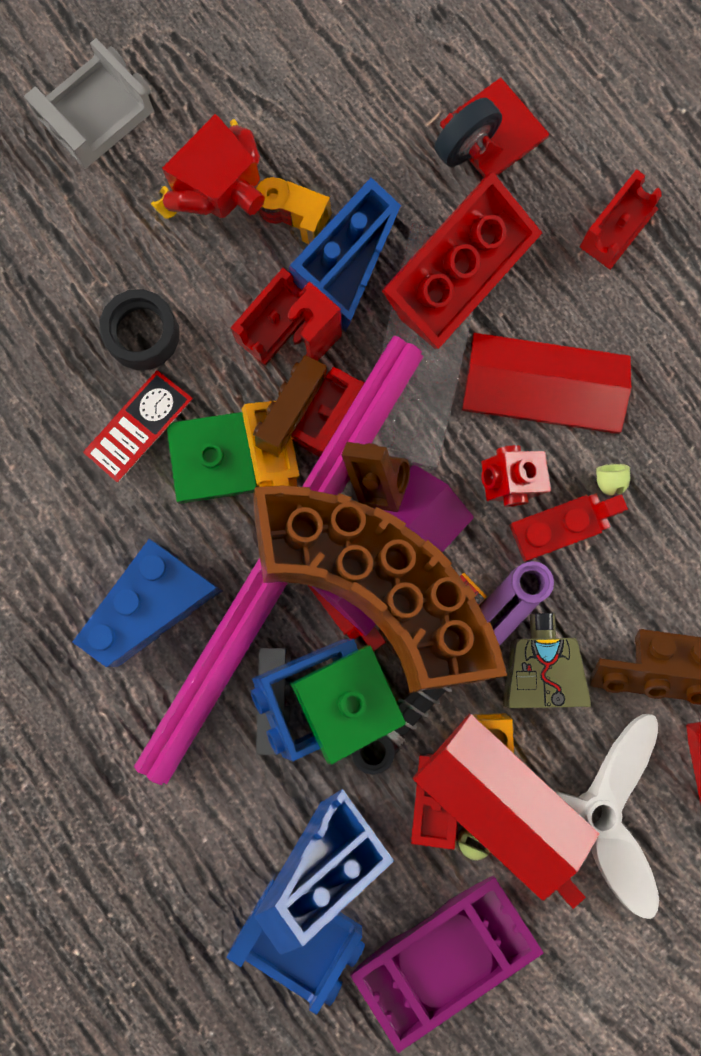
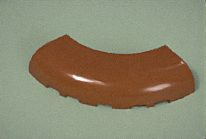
M296 486L255 487L254 513L263 583L286 582L314 586L342 597L358 607L374 621L392 644L404 669L410 693L507 676L499 643L491 623H487L474 598L476 594L469 585L466 586L457 572L450 566L452 563L429 540L424 541L419 535L405 526L406 523L394 515L377 507L373 509L365 504L353 501L351 497L340 493L333 495L313 491L309 487Z

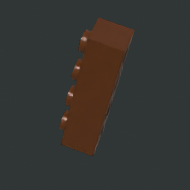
M304 355L300 363L296 362L290 373L291 378L288 382H283L278 392V399L276 402L272 401L266 411L267 417L264 422L260 421L255 427L253 435L255 436L256 447L279 457L294 429L325 381L327 365Z

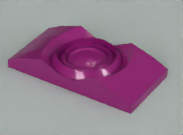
M493 875L449 899L430 917L415 927L390 939L352 970L350 977L397 1053H400L544 954V952Z

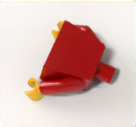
M214 114L162 167L173 191L163 186L160 190L163 197L159 201H152L151 205L165 219L173 217L177 212L200 215L212 213L219 218H225L237 205L249 215L256 214L264 204L265 196L255 188L260 181L257 168L260 156L252 131L239 126L235 119L230 121L231 127L228 128L220 117Z

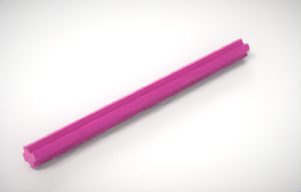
M393 336L302 487L311 488L310 490L333 495L343 492L350 480L341 456L346 443L367 444L373 442L424 357L421 355L422 351L411 343H406L400 337ZM260 557L134 765L138 773L146 775L150 781L162 785L169 782L287 585L286 582L263 583Z

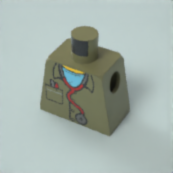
M555 613L530 614L531 639H514L511 641L503 706L507 708L591 707L577 639L556 638Z

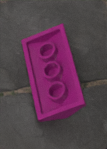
M413 464L410 468L409 483L398 512L384 510L406 523L405 526L419 535L424 541L429 540L441 552L451 544L474 518L448 484L416 464ZM312 586L365 636L376 626L370 617L344 598Z

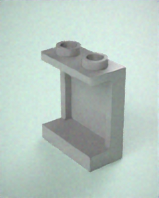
M97 38L90 42L94 56L46 97L36 86L24 95L36 118L84 169L88 168L154 112L148 96L151 90L145 80L137 72L131 75L125 68L126 64L120 54L112 46L106 49Z

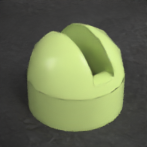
M609 464L596 468L597 483L604 494L613 496L615 493L622 494L629 487L630 467L628 465Z
M464 827L458 835V846L463 855L471 860H481L490 854L487 848L481 850L465 843L467 837L478 840Z

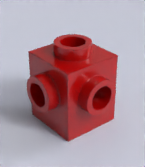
M519 445L505 446L496 449L497 455L481 461V479L485 487L487 501H503L504 507H515L528 504V499L551 492L545 451H521V446Z

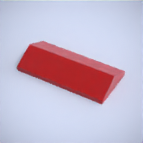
M490 172L386 285L382 292L400 320L434 349H439L540 237L542 231L494 172Z
M473 333L462 411L620 434L631 392V356Z
M470 713L412 778L542 901L579 871L600 835L598 831Z

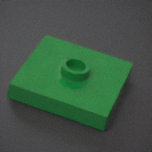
M242 412L172 422L167 427L176 502L178 504L254 493L257 483Z
M366 645L291 683L328 764H334L406 724L371 645Z

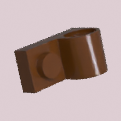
M347 442L341 456L358 502L371 508L377 507L381 510L398 512L410 478L408 459L389 456L387 447L372 443Z

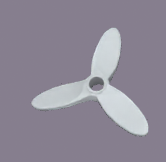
M642 714L626 726L613 743L587 792L582 793L579 797L556 792L600 833L591 851L595 863L610 889L628 910L647 919L653 918L658 911V890L652 870L641 847L622 824V810L641 778L656 743L658 722L652 714ZM601 805L602 815L596 823H592V813L595 808Z

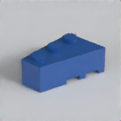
M372 178L361 187L290 264L288 271L292 274L294 283L301 290L310 281L341 309V325L345 332L354 316L401 207Z
M148 539L72 643L105 667H119L158 639L165 631L190 616L193 611L208 600L215 598L223 590L165 548Z
M343 789L320 802L254 915V918L280 955L303 947L394 862Z

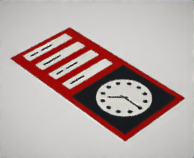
M156 370L83 453L118 483L193 398Z

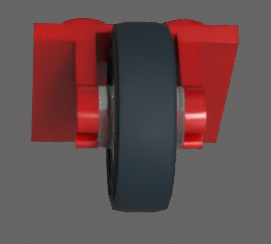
M500 77L464 105L459 106L453 113H449L440 122L443 130L439 134L434 148L437 155L447 166L455 167L469 159L485 178L490 172H494L496 176L501 174L549 137V133Z

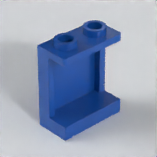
M276 871L233 942L226 958L239 967H242L243 963L247 961L310 1003L309 1011L317 1015L323 1004L330 1007L337 997L343 983L338 978L346 964L353 967L365 947V943L361 941L362 925L339 912L303 947L280 955L254 918L279 874Z

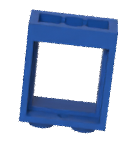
M354 639L339 640L252 678L255 689L251 690V697L257 711L260 714L265 713L271 729L267 730L266 733L276 755L281 753L283 758L295 761L319 750L320 747L313 732L293 741L271 684L331 658L334 662L358 650Z

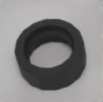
M145 289L127 290L116 295L104 307L99 319L100 336L106 349L123 366L134 370H151L164 364L174 354L179 343V324L169 304L158 294ZM149 309L154 311L163 323V333L160 340L153 347L144 351L133 352L127 350L120 344L117 337L120 321L127 314L135 310Z

